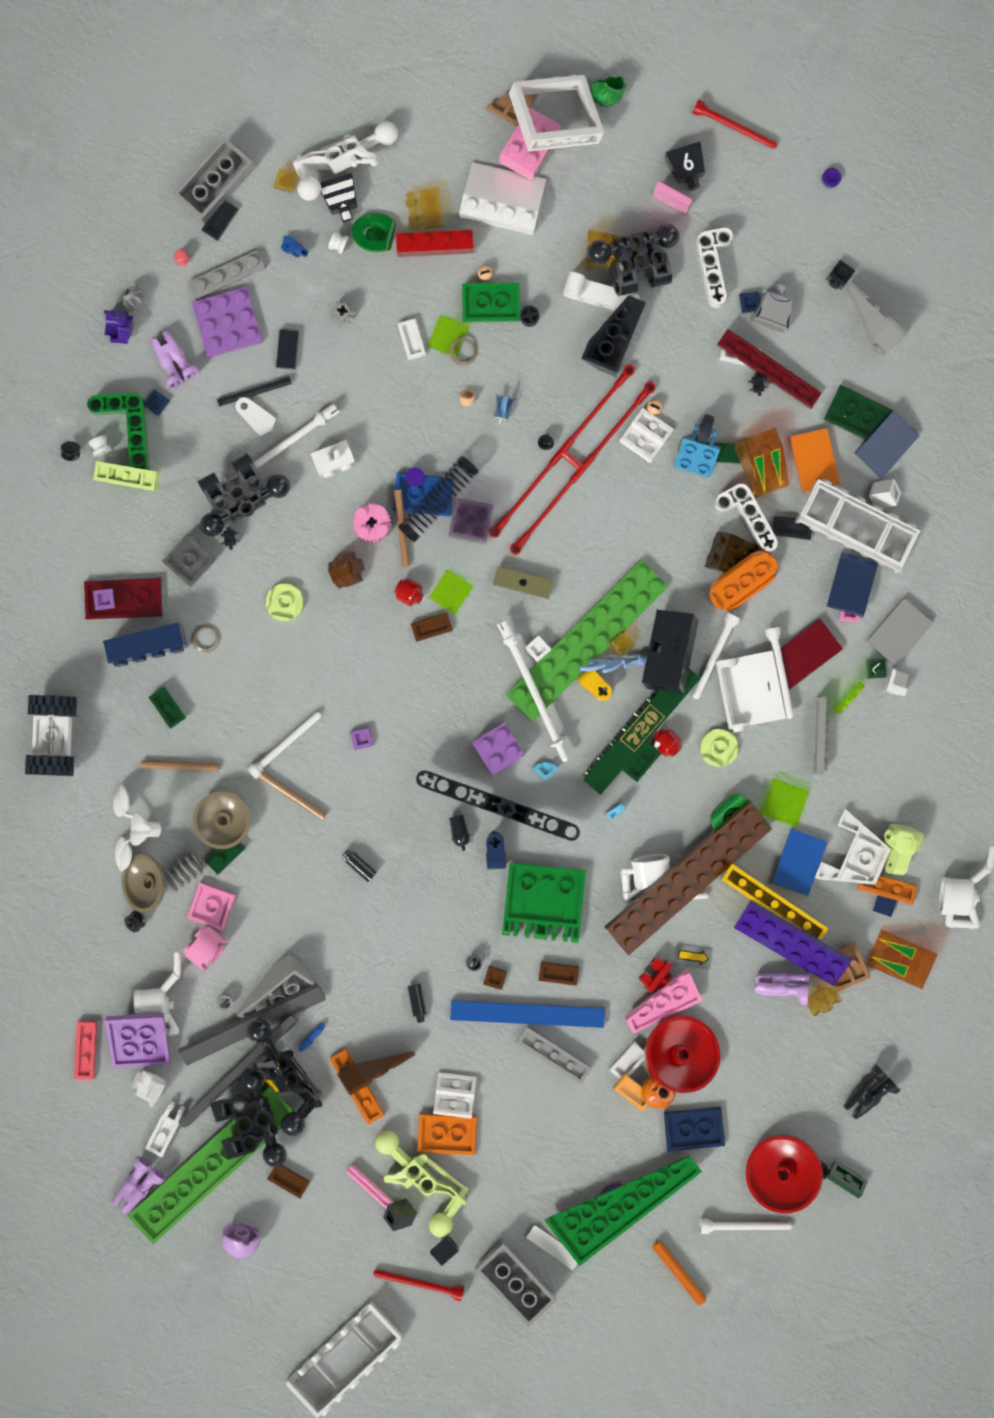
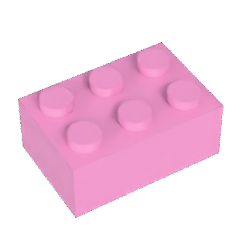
M528 107L536 133L561 130L562 125ZM518 124L500 154L499 163L532 181L551 149L528 151L520 125Z

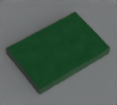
M840 385L823 420L865 440L892 409Z

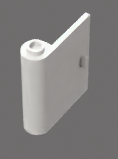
M773 651L716 662L729 730L733 729V733L745 730V726L786 718Z

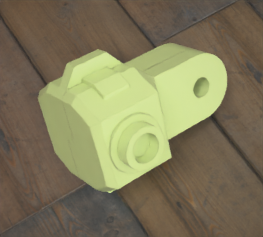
M891 824L884 835V843L891 849L884 868L889 874L904 875L908 870L911 856L920 851L924 841V834L909 826Z

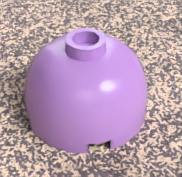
M241 1222V1226H234V1223H230L224 1227L222 1244L228 1254L237 1259H243L256 1252L260 1245L261 1233H259V1228L253 1224Z

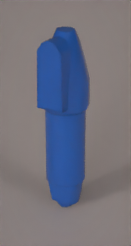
M319 1024L302 1041L298 1049L300 1052L311 1046L313 1041L324 1030L325 1024Z

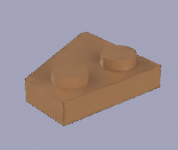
M509 93L501 96V99L497 102L487 105L488 111L511 125L518 126L519 122ZM538 94L524 95L527 107H532L538 98Z
M856 942L837 949L852 958V961L836 983V992L871 978Z

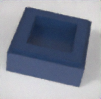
M759 293L739 294L741 314L755 312L760 303Z
M154 389L144 405L160 416L170 403V400Z
M878 895L872 911L892 917L897 900Z

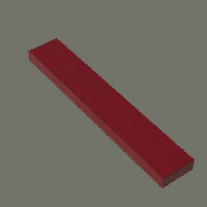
M726 329L717 343L718 347L759 375L767 378L769 382L809 409L813 408L822 392L730 329Z

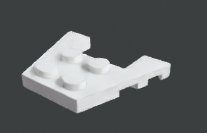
M844 810L838 826L856 833L840 870L821 862L815 878L818 880L876 885L891 849L849 811Z

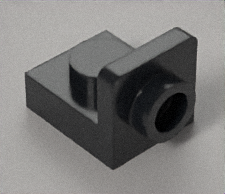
M839 260L826 280L829 281L828 284L832 288L842 290L856 270L842 260Z

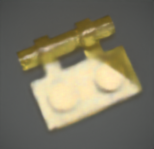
M438 187L419 190L420 198H415L414 192L406 193V207L409 208L410 214L408 220L412 231H419V223L424 222L425 229L444 227ZM422 205L423 215H417L416 206Z

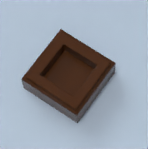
M488 966L483 985L502 990L507 971Z

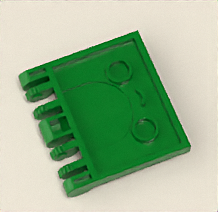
M509 862L502 935L510 936L511 921H514L513 936L517 937L519 934V922H525L524 935L525 938H529L531 923H535L533 938L547 940L548 925H553L551 940L555 941L557 938V926H564L563 942L568 941L569 927H572L571 942L579 943L586 870Z

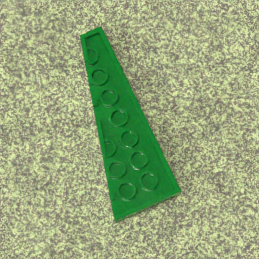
M689 1155L549 1216L545 1219V1222L577 1264L581 1266L698 1176L702 1170Z

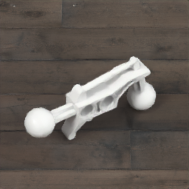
M389 121L380 122L376 126L374 134L361 141H358L355 135L347 134L343 137V140L322 147L320 150L310 152L304 156L298 155L297 159L292 162L297 175L300 176V182L297 186L299 196L303 200L314 201L321 194V184L316 178L311 176L310 172L330 170L333 174H337L351 166L356 167L358 163H370L372 166H376L378 164L376 155L366 151V149L378 143L385 146L392 145L398 138V129L395 124Z

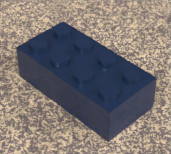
M180 623L103 641L108 663L114 665V667L117 666V668L127 666L129 661L136 663L147 661V657L150 656L152 658L164 657L166 652L173 654L184 652V648L188 647L184 626Z

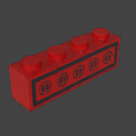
M473 230L396 233L397 256L474 254Z

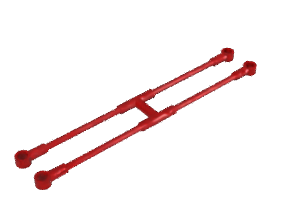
M632 365L624 367L623 373L614 382V386L575 433L569 436L548 462L549 464L506 516L504 515L495 526L490 528V536L498 538L501 530L510 521L509 518L562 457L577 468L569 478V482L530 529L524 532L519 540L510 546V552L513 555H518L521 552V548L528 541L532 532L571 485L575 484L596 459V455L635 408L641 405L649 394L654 392V383H645L643 390L637 396L633 405L583 463L568 452L569 448L576 441L577 436L617 388H620L628 377L633 376L635 369ZM631 368L632 373L627 374L625 369ZM651 385L653 387V390L648 391L646 389V386ZM497 529L499 533L492 535L491 531ZM518 546L519 551L516 553L513 552L512 547Z

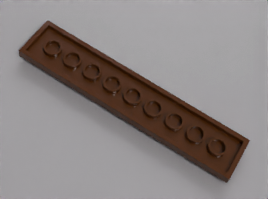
M747 800L604 927L629 956L727 870L730 864L736 862L772 830L771 826L754 804Z

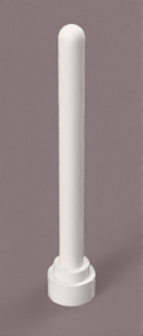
M726 613L724 618L725 627L693 693L694 699L700 698L732 628L738 626L741 620L739 617Z
M780 627L766 629V638L768 637L772 644L786 717L791 719L794 714L779 644L781 630Z
M315 712L258 763H251L246 769L255 779L259 778L262 775L261 772L264 771L263 768L321 718V713Z
M700 1218L701 1234H709L713 1230H790L793 1227L791 1222H713L708 1218Z

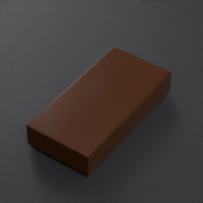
M448 613L411 623L416 642L453 631Z
M541 961L538 981L577 986L579 966Z
M284 1165L274 1167L267 1179L301 1199L310 1183L308 1179Z

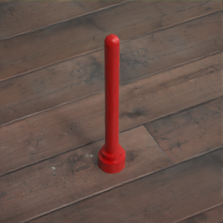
M698 99L692 114L696 116L705 115L772 149L777 147L775 141L707 108L705 102Z
M378 1269L373 1271L375 1277L448 1294L454 1300L462 1301L465 1286L448 1287Z

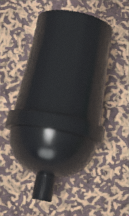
M464 815L450 817L451 839L456 846L462 848V851H466L465 845L469 843L471 836L468 832Z

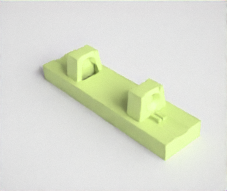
M96 461L93 480L158 491L161 472Z

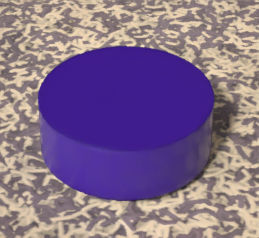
M835 168L825 170L822 175V183L827 188H835L841 181V173Z
M413 467L406 472L405 478L410 486L419 487L423 484L425 475L420 468Z

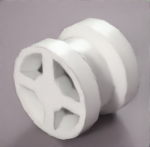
M334 231L328 249H336L340 254H343L350 237L347 235L342 236L338 231Z
M106 435L96 437L88 442L94 450V457L102 456L112 450L111 446L107 444L108 439Z

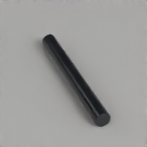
M290 377L217 399L220 407L236 402L243 397L249 398L290 385L292 381Z

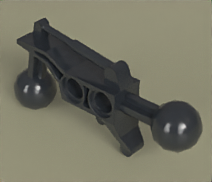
M255 1019L247 1026V1035L252 1042L260 1043L268 1059L262 1063L255 1062L249 1064V1070L264 1074L267 1080H273L280 1093L292 1091L298 1093L304 1100V1103L296 1112L287 1113L281 1120V1128L285 1134L293 1137L298 1136L305 1128L304 1119L314 1108L323 1106L319 1099L322 1096V1091H318L307 1077L306 1072L293 1057L294 1053L292 1050L277 1052L269 1038L271 1036L270 1024L266 1020Z

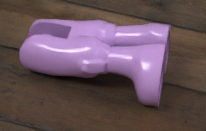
M166 330L162 332L167 342L165 345L161 346L156 336L151 338V341L158 356L159 364L167 371L166 386L168 389L184 383L173 361L178 364L186 381L194 378L200 371L196 365L188 364L185 359L184 350L179 347L172 335Z
M805 971L799 974H789L786 972L756 974L755 981L757 984L754 988L755 993L779 997L793 995L798 997L801 1005L808 1006L810 972Z
M137 1156L133 1162L135 1166L134 1172L124 1179L122 1186L112 1200V1205L114 1206L121 1202L123 1198L128 1201L121 1211L123 1214L129 1213L142 1199L146 1198L149 1188L153 1184H162L166 1179L159 1169L153 1167L144 1181L138 1185L140 1178L152 1166L149 1161L140 1156Z

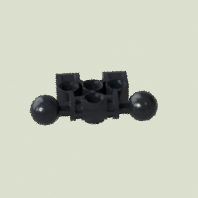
M664 224L658 228L656 233L652 234L651 231L627 235L613 239L610 244L603 240H595L589 245L587 256L594 264H604L611 255H614L615 259H613L609 267V273L617 296L638 291L636 273L642 270L645 271L649 285L652 288L672 283V272L668 255L659 247H656V245L658 244L663 248L674 247L679 240V231L672 224ZM632 240H633V241L635 242V244H636V247H635V248H634V247L632 246V244H631V241H632ZM653 255L657 257V263L654 261ZM636 259L640 261V267L636 264ZM619 263L623 265V271L620 270Z
M248 453L231 462L238 477L229 480L226 485L220 483L214 472L200 479L197 482L212 508L223 511L220 514H205L200 521L201 531L207 536H217L222 532L225 523L230 520L235 523L239 519L251 516L258 508L266 505L265 500L270 497L279 499L285 497L290 490L289 480L283 475L276 474L271 476L267 481L266 487L261 489L264 480ZM251 478H257L254 483H248ZM234 488H240L238 492L232 493V490ZM218 497H223L221 502H215ZM249 503L248 507L241 508L242 504Z
M247 1069L242 1073L240 1083L244 1090L250 1092L252 1100L237 1094L210 1103L215 1122L231 1118L236 1120L235 1125L239 1134L221 1140L227 1160L253 1153L260 1141L264 1139L266 1144L262 1153L264 1162L268 1166L279 1167L286 1161L287 1151L283 1145L277 1143L275 1135L278 1134L273 1113L268 1097H263L261 1089L264 1086L265 1078L264 1075L257 1071ZM236 1100L243 1101V1109L235 1107ZM259 1114H267L269 1120L267 1122H261L259 1120ZM240 1120H249L250 1127H242L240 1124ZM246 1138H253L256 1142L255 1146H248Z

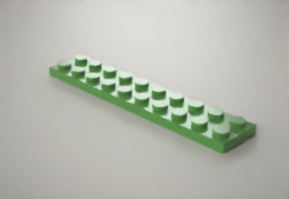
M642 560L529 671L546 708L584 672L580 671L581 666H590L588 664L589 660L597 659L668 588ZM523 677L506 695L533 722L540 715V712Z
M269 1087L262 1094L263 1097H268L275 1124L279 1131L283 1116L295 1111L278 1092ZM260 1113L259 1120L267 1122L269 1120L268 1115ZM233 1119L128 1214V1217L147 1239L154 1244L264 1145V1139L260 1141L255 1152L227 1160L221 1140L239 1134L235 1125L236 1120ZM240 1120V1124L242 1127H250L249 1120ZM246 1138L248 1146H255L256 1142L253 1138Z

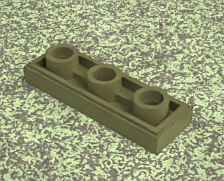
M497 566L493 585L549 599L553 580ZM520 580H526L527 584L521 586L519 584Z

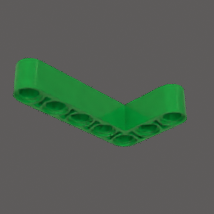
M134 392L91 396L87 401V407L95 415L126 413L130 467L150 470L144 399ZM134 398L140 400L139 405L136 407L131 406V401ZM116 399L120 400V406L112 408V402ZM101 401V407L98 410H94L93 403ZM135 417L141 418V423L138 426L132 425V420ZM136 436L142 437V442L139 445H134L133 443ZM138 455H143L144 457L141 464L135 463V458Z

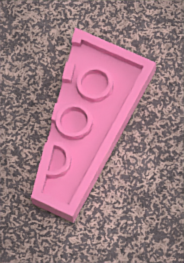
M688 969L625 1015L633 1034L702 1001Z

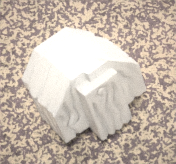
M143 1070L142 1073H137L131 1086L137 1089L136 1096L148 1101L150 1107H154L166 1087V1080L157 1074Z

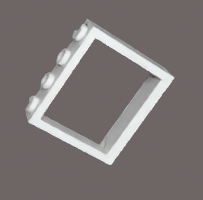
M585 75L556 76L546 79L537 78L513 82L509 96L528 151L600 143L604 130ZM577 90L590 127L536 133L524 95Z

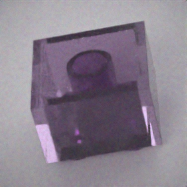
M456 498L448 535L449 538L486 545L494 505Z

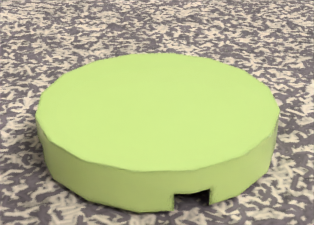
M280 583L274 586L266 596V608L269 614L279 621L295 619L301 614L304 607L302 593L296 586L289 583Z
M714 729L706 733L702 738L700 753L708 764L716 767L726 766L736 758L738 742L729 731Z

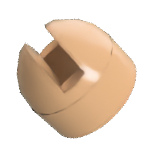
M487 265L481 266L478 270L479 279L484 282L491 280L493 277L491 267ZM490 270V273H485V274H482V275H481V273H480V272H484V271Z
M470 390L461 391L460 403L466 407L471 406L475 400V393Z
M655 399L651 400L647 405V411L654 416L660 414L662 411L661 402ZM651 403L660 407L659 410L650 406Z

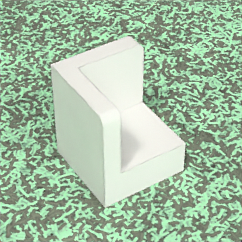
M890 479L874 482L868 496L873 504L886 508L897 506L902 492L895 480Z
M890 669L884 691L898 696H905L907 691L905 686L909 675L899 672L897 669Z

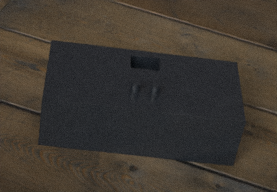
M656 610L642 678V684L647 689L684 694L699 622L694 614Z

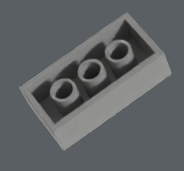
M223 137L173 195L177 201L205 224L221 204L229 198L253 171L255 166L247 156Z
M504 1239L475 1266V1271L528 1327L557 1301L553 1291Z

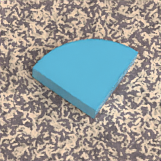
M542 762L532 768L547 781L559 767L550 762Z
M620 803L605 813L608 819H612L625 811V808Z

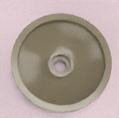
M218 791L208 794L197 804L194 810L193 827L195 833L209 847L215 849L234 847L246 837L250 829V811L246 803L233 793ZM223 816L227 819V822L225 824H222L220 822V819Z
M146 854L132 857L129 866L123 871L122 875L123 893L133 909L138 912L153 911L159 906L165 893L163 870L153 857Z

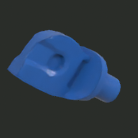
M284 235L281 246L284 252L295 257L308 256L309 251L303 248L301 243Z

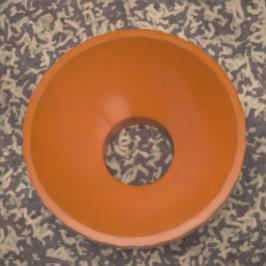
M651 1075L644 1081L642 1086L643 1100L652 1108H666L673 1102L676 1093L667 1090L666 1097L661 1098L659 1096L661 1086L655 1082Z

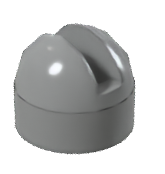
M227 994L220 995L217 998L218 1008L223 1011L230 1009L232 998ZM228 998V1000L220 1004L221 1001Z

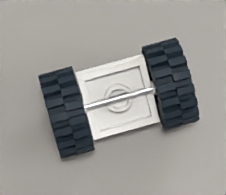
M28 695V714L45 716H33L32 754L40 755H26L25 774L74 776L75 757H67L71 755L72 717L58 716H76L77 697Z

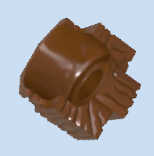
M354 551L342 554L328 563V572L332 582L339 589L351 587L362 582L363 578L360 572L366 569L362 559H357Z

